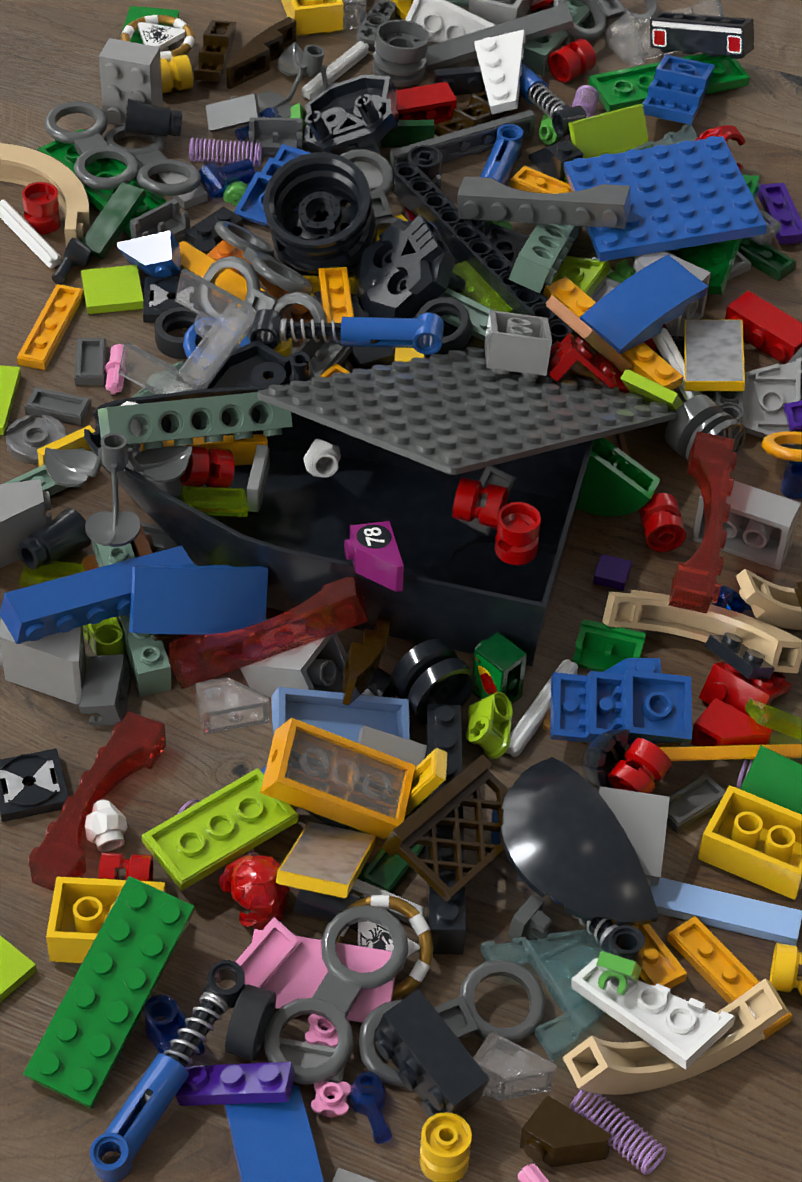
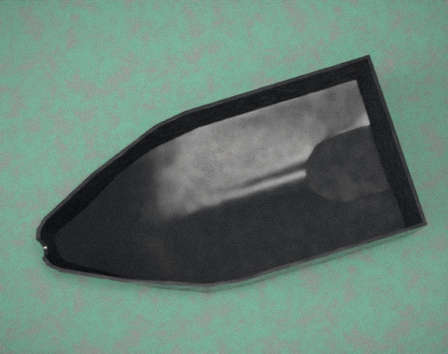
M270 385L199 389L114 400L100 405L92 412L96 425L95 432L92 434L90 430L84 429V439L92 452L98 456V449L101 448L98 409L121 406L126 401L144 404L254 393L259 390L269 389ZM254 407L251 416L258 423L260 412ZM224 410L222 421L226 426H229L231 416L229 412ZM291 412L293 427L282 428V435L267 436L270 469L259 512L247 511V486L252 465H235L233 480L227 490L207 488L205 484L202 487L182 486L179 479L167 483L151 482L144 477V471L136 472L129 460L125 469L117 472L118 484L178 546L182 545L188 556L197 566L267 567L266 607L303 618L362 631L365 629L374 630L377 617L383 616L391 618L388 636L419 643L432 639H441L446 641L453 650L474 654L476 646L482 640H488L499 632L527 654L526 665L532 666L574 522L594 440L492 465L517 478V482L507 499L506 505L513 502L528 503L540 513L541 522L537 554L531 562L523 565L508 564L496 555V528L493 527L489 536L460 523L459 519L453 518V505L461 478L480 481L486 467L457 475L447 474ZM194 413L191 422L194 428L198 430L201 426V418L198 414ZM164 416L161 420V427L168 433L171 430V421ZM254 431L253 435L263 434V431ZM315 439L326 441L338 446L340 449L339 469L330 477H317L306 471L303 457ZM141 444L132 445L133 456L140 452ZM390 522L404 565L402 591H393L355 572L352 559L347 560L344 548L345 540L350 539V525Z

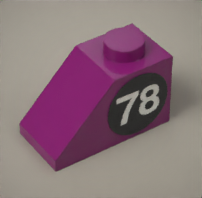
M390 522L350 525V539L345 540L344 548L347 560L352 559L355 572L393 591H402L404 565Z

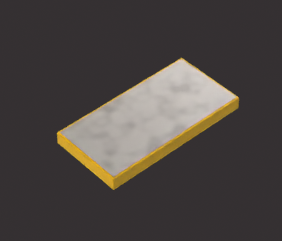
M742 320L684 321L685 391H745Z
M308 822L278 869L276 883L347 898L375 846L376 835Z

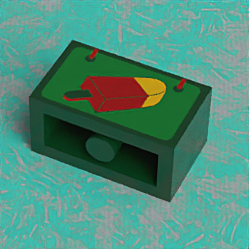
M499 632L488 640H482L474 650L473 673L476 676V684L472 693L479 699H483L496 692H502L508 697L511 705L515 703L523 694L527 654Z

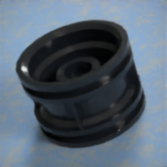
M315 152L289 160L278 168L270 178L264 192L263 205L267 224L271 230L274 249L282 264L302 276H318V268L347 267L348 275L355 272L363 250L377 242L378 234L369 183L364 173L356 164L343 156ZM349 202L351 205L348 208H345L347 203ZM297 206H299L298 211H293Z

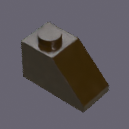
M547 1095L523 1126L520 1148L531 1159L538 1162L542 1161L550 1167L605 1160L609 1154L612 1134Z

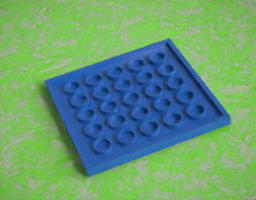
M711 136L696 141H682L678 144L666 146L656 145L653 148L641 150L631 149L623 153L602 154L599 157L577 158L573 161L564 162V172L572 192L589 189L601 184L630 186L631 210L625 229L586 226L599 262L766 234L767 225L723 136Z

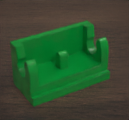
M583 619L576 640V650L572 662H575L580 668L604 672L626 658H642L646 633L621 627H608L604 623Z

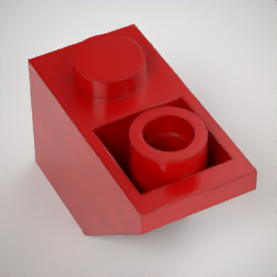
M715 698L694 722L691 744L695 746L770 744L773 729L766 726L763 722L742 713L734 706Z

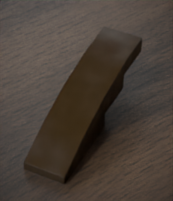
M290 16L264 30L241 48L226 65L227 87L232 89L269 71L270 62L280 58L283 48L296 42V20Z
M211 20L203 34V45L199 51L198 64L194 69V80L220 82L233 44L236 22Z
M483 91L471 95L469 105L454 109L451 120L436 124L434 134L442 136L500 119L508 111L492 114L487 93Z
M378 616L374 630H364L361 644L351 642L343 672L342 704L349 706L364 693L374 679L389 635L391 618Z

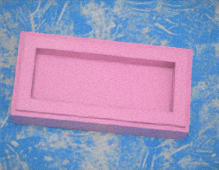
M275 917L236 960L245 973L246 985L263 989L302 944V941Z

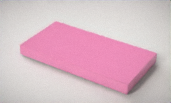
M254 929L252 942L262 930ZM296 936L302 941V944L263 988L276 993L275 1009H280L283 1005L299 998L313 997L328 972L322 960L321 940ZM336 943V954L340 962L348 969L359 973L373 972L383 967L392 955V951ZM395 977L392 981L378 988L363 989L346 1017L347 1020L363 1023L371 1011L383 1003L391 1002Z

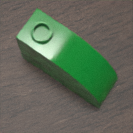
M604 437L595 439L577 508L600 516H623L633 513L652 498L660 479Z

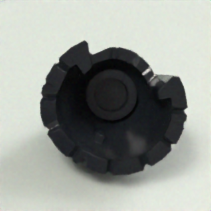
M615 729L604 732L597 736L586 748L582 758V769L587 781L597 792H599L600 787L614 788L608 780V775L620 760L626 761L625 752L630 747L627 742L629 729Z

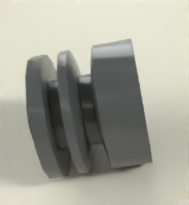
M390 20L379 25L375 35V52L372 63L373 75L390 76L397 87H409L421 82L426 70V55L430 39L428 31L423 26L407 20Z
M704 394L694 396L681 405L676 411V419L670 420L665 429L664 438L666 444L679 455L686 457L688 463L695 466L700 473L706 476L724 469L739 453L746 436L744 425L735 420L730 414L724 412L721 406Z

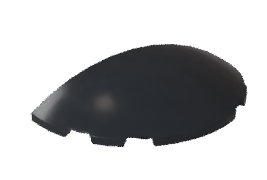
M553 757L540 761L525 770L513 786L509 788L501 808L503 824L500 829L506 855L521 879L540 897L543 898L545 895L551 896L564 904V911L580 919L592 921L595 917L613 919L617 926H637L656 922L659 915L642 865L626 832L600 794L577 771Z

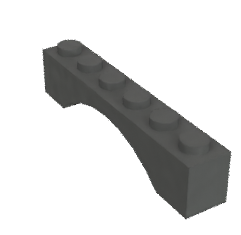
M464 176L457 194L459 219L625 229L631 210L630 186L601 184L576 192L542 194L513 189L492 178Z

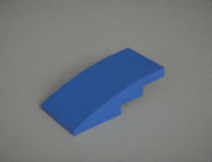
M665 55L656 68L654 80L649 85L647 97L642 103L644 115L692 125L708 89L715 65Z
M282 144L274 159L269 157L261 173L256 171L234 213L245 220L269 227L264 212L263 199L270 178L278 168L289 160L309 154L310 152ZM297 206L293 211H298L299 206Z
M668 254L623 281L587 310L580 319L621 354L660 334L663 324L683 315L686 305L706 296L708 286Z
M193 564L132 566L129 632L199 635L265 633L268 568L264 566L232 567L229 565L196 566Z
M626 669L623 674L590 671L587 676L554 672L551 677L550 739L592 742L604 732L624 728L629 729L628 744H632L637 738H643L653 744L690 742L692 740L691 677Z
M298 1084L292 1085L289 1102L224 1104L240 1182H324Z

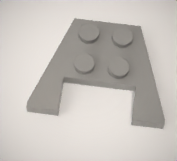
M802 357L796 358L795 362L779 365L778 363L745 372V391H743L744 412L741 424L744 425L746 433L764 439L765 436L772 433L789 431L783 406L786 403L800 401ZM781 444L802 450V444Z

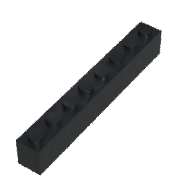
M427 704L426 757L436 748L446 751L447 770L446 780L426 797V802L462 772L461 705ZM463 806L458 807L459 819H463ZM437 825L436 838L453 840L452 827ZM460 828V841H464V828ZM426 846L427 859L430 860V846ZM437 847L438 861L454 862V849ZM461 850L462 863H464V850ZM438 869L439 878L451 888L456 883L455 871ZM427 883V924L432 934L433 954L463 955L466 934L465 887L446 902Z

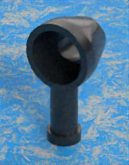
M72 237L66 247L60 266L51 277L56 284L63 285L72 266H88L93 250L83 241Z

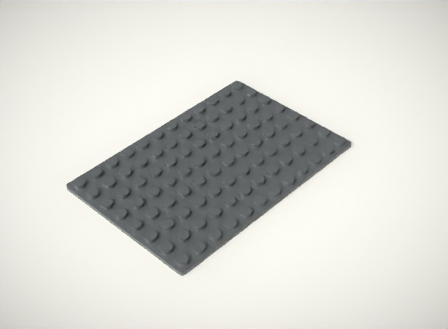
M468 347L467 351L451 350L449 354H431L430 358L425 359L415 357L410 362L394 361L392 365H374L372 369L368 370L353 369L352 373H333L332 377L327 378L316 376L312 377L311 381H291L290 385L285 386L270 385L269 389L259 390L257 393V398L451 475L676 419L677 412L668 409V405L665 403L643 400L644 397L640 394H625L620 392L617 386L611 389L606 384L600 385L595 383L594 378L571 375L570 370L558 382L548 374V370L546 376L539 375L538 378L524 377L521 375V372L509 371V374L492 372V368H487L485 347Z

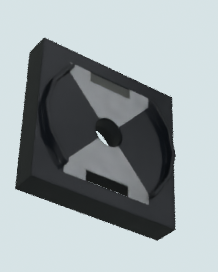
M145 277L143 322H156L161 313L176 307H191L201 311L202 277ZM151 290H154V301H150ZM192 290H195V301H191Z
M57 748L0 759V779L5 778L8 794L3 795L0 781V816L2 822L70 808V800ZM51 768H54L57 784L52 782L49 770ZM29 781L36 782L33 786L29 787L23 785Z

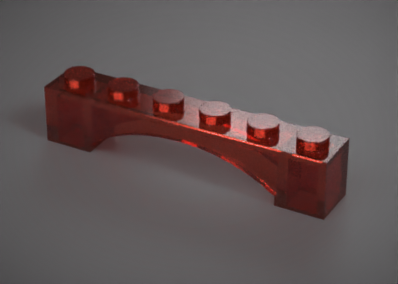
M698 431L690 449L687 474L694 476L702 494L705 509V531L702 544L696 553L686 563H678L672 578L668 606L707 614L711 602L717 603L721 584L716 583V575H721L724 557L719 556L720 549H724L727 539V530H723V522L727 523L731 504L726 503V498L731 496L734 485V478H730L729 475L730 471H734L737 461V453L733 452L734 439Z
M345 577L322 586V590L307 601L264 622L219 634H191L169 642V664L181 688L184 689L367 622L365 601L354 577Z
M128 711L122 722L116 723L111 739L106 746H102L98 750L90 771L83 773L78 789L73 796H68L65 800L62 813L57 821H52L49 824L45 839L39 847H35L32 850L28 859L32 883L54 891L57 876L83 877L86 872L84 850L80 849L85 831L86 816L92 813L95 802L103 800L125 778L143 768L152 769L166 747L165 724Z

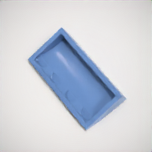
M278 687L271 696L273 735L277 728L290 718H294L354 742L358 741L359 732L363 726L410 740L409 699L360 695L348 706L342 704L343 693Z

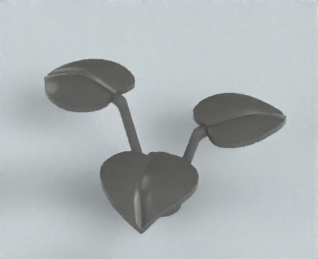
M295 42L282 53L278 61L279 70L288 76L297 77L289 95L285 99L275 92L266 91L257 94L261 116L265 118L291 117V107L294 105L289 102L292 100L300 80L304 76L316 77L318 73H321L324 90L329 87L326 76L327 66L323 65L325 50L322 47L307 45L303 51Z
M109 433L101 438V448L98 449V456L87 450H56L46 447L45 466L50 478L55 483L65 487L83 486L87 483L89 476L96 477L98 475L101 464L111 472L113 512L100 511L94 513L87 519L85 530L87 536L95 543L103 546L120 547L131 543L137 538L140 533L141 522L138 515L134 512H119L117 472L124 470L129 460L136 472L144 471V477L148 481L156 483L175 481L187 469L192 455V446L146 449L133 456V449L127 448V438L123 434Z

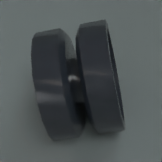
M441 639L427 640L413 647L396 664L390 676V687L400 699H409V710L420 723L426 724L427 704L461 705L462 708L470 698L476 684V676L463 660L458 658L449 644Z

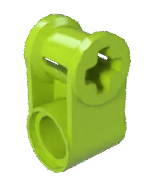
M117 617L103 620L98 624L83 626L84 637L89 642L95 656L125 655L123 632Z
M496 692L471 704L468 709L469 720L466 739L472 744L481 746L486 756L490 759L501 757L507 751L511 742L510 730L513 708L510 700L504 693Z

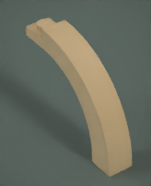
M0 143V181L25 186L35 182H47L54 185L58 191L59 206L66 216L64 229L66 247L72 237L82 240L84 233H87L90 229V214L87 193L78 177L64 164L42 152L22 146Z
M747 569L736 575L741 588L739 590L740 596L751 606L756 619L780 628L802 630V609L794 588L773 584Z
M631 590V593L609 592L602 623L608 627L658 631L702 642H707L709 635H724L726 632L733 633L743 639L742 644L746 647L762 653L765 656L764 660L775 668L773 672L798 674L802 660V640L773 625L732 610L686 598Z
M763 979L739 998L716 1012L720 1014L724 1011L734 1015V1025L686 1070L645 1040L621 1043L605 1041L591 1036L562 1058L578 1089L606 1095L649 1091L699 1075L732 1059L765 1038L762 1031L789 1011L773 984L769 980Z

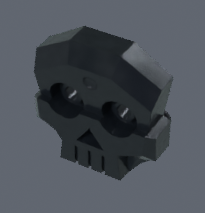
M363 74L330 85L306 103L307 116L305 117V122L308 125L305 127V142L311 153L323 152L340 156L343 153L356 149H366L378 154L381 153L379 142L386 134L399 127V114L396 110V87L391 77Z
M419 214L413 222L396 220L379 235L380 240L363 250L358 260L353 289L364 311H367L370 317L414 318L421 307L429 301L438 298L447 288L460 294L466 286V281L452 271L456 260L436 225Z
M257 340L225 353L202 380L201 389L290 384L291 381H311L312 377L315 376L312 363H310L309 356L305 352H296L293 355L284 357Z

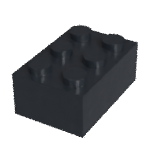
M417 989L382 1015L374 1037L377 1040L375 1046L385 1060L389 1061L391 1059L400 1070L398 1076L404 1086L410 1091L414 1089L423 1100L421 1105L429 1118L437 1113L444 1112L460 1116L479 1102L490 1079L420 989Z

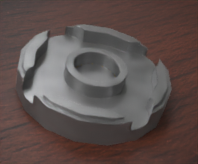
M34 415L24 416L14 421L8 427L6 436L7 450L14 458L22 462L39 463L37 449L65 437V427L59 420L48 415H42V418H35Z

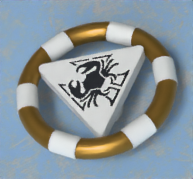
M166 15L141 17L129 23L121 33V40L130 42L133 33L139 30L144 45L160 47V59L165 58L168 62L172 57L186 55L191 51L195 43L194 31L188 23L179 18ZM158 24L169 25V26H173V27L161 26V25H158ZM186 36L179 48L172 51L168 50L169 45L178 42Z
M371 895L354 902L345 910L353 906L372 905L385 910L397 911L409 920L419 937L420 945L408 939L409 952L407 958L419 950L420 954L409 976L394 986L392 1000H396L413 991L427 974L433 957L432 934L422 913L407 901L390 895ZM369 921L358 922V946L393 952V940L387 930L379 924ZM349 926L339 935L337 943H342V938Z

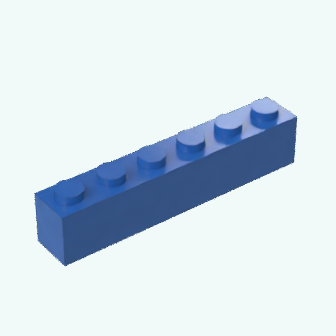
M181 545L6 592L3 596L0 616L16 644L37 641L45 636L59 632L66 633L77 627L98 624L109 618L130 614L132 566L193 564V562Z

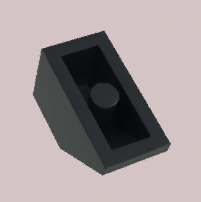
M567 139L529 154L528 159L544 174L569 184L564 172V162L583 158V153Z

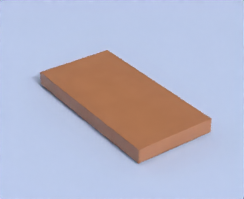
M553 295L549 298L546 306L622 373H624L625 369L631 370L634 367Z

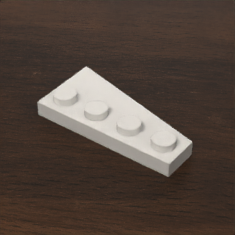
M414 0L405 19L423 26L429 33V41L436 43L495 26V24L447 0Z
M524 30L474 41L492 114L518 108L519 79L522 73L521 62L524 55L523 45L526 38Z
M598 958L591 961L571 980V988L685 1070L734 1025V1015L724 1011L717 1014L705 1009V1003L693 998L686 1001L670 994L671 989L660 984L653 986L641 982L639 979L637 983L627 980L628 991L624 996H620L617 993L619 980L613 978L608 981L606 989L602 990L598 987L599 976L603 973L596 965Z

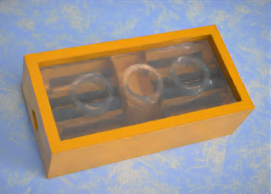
M290 718L275 730L260 793L385 839L404 821L415 765L300 720Z

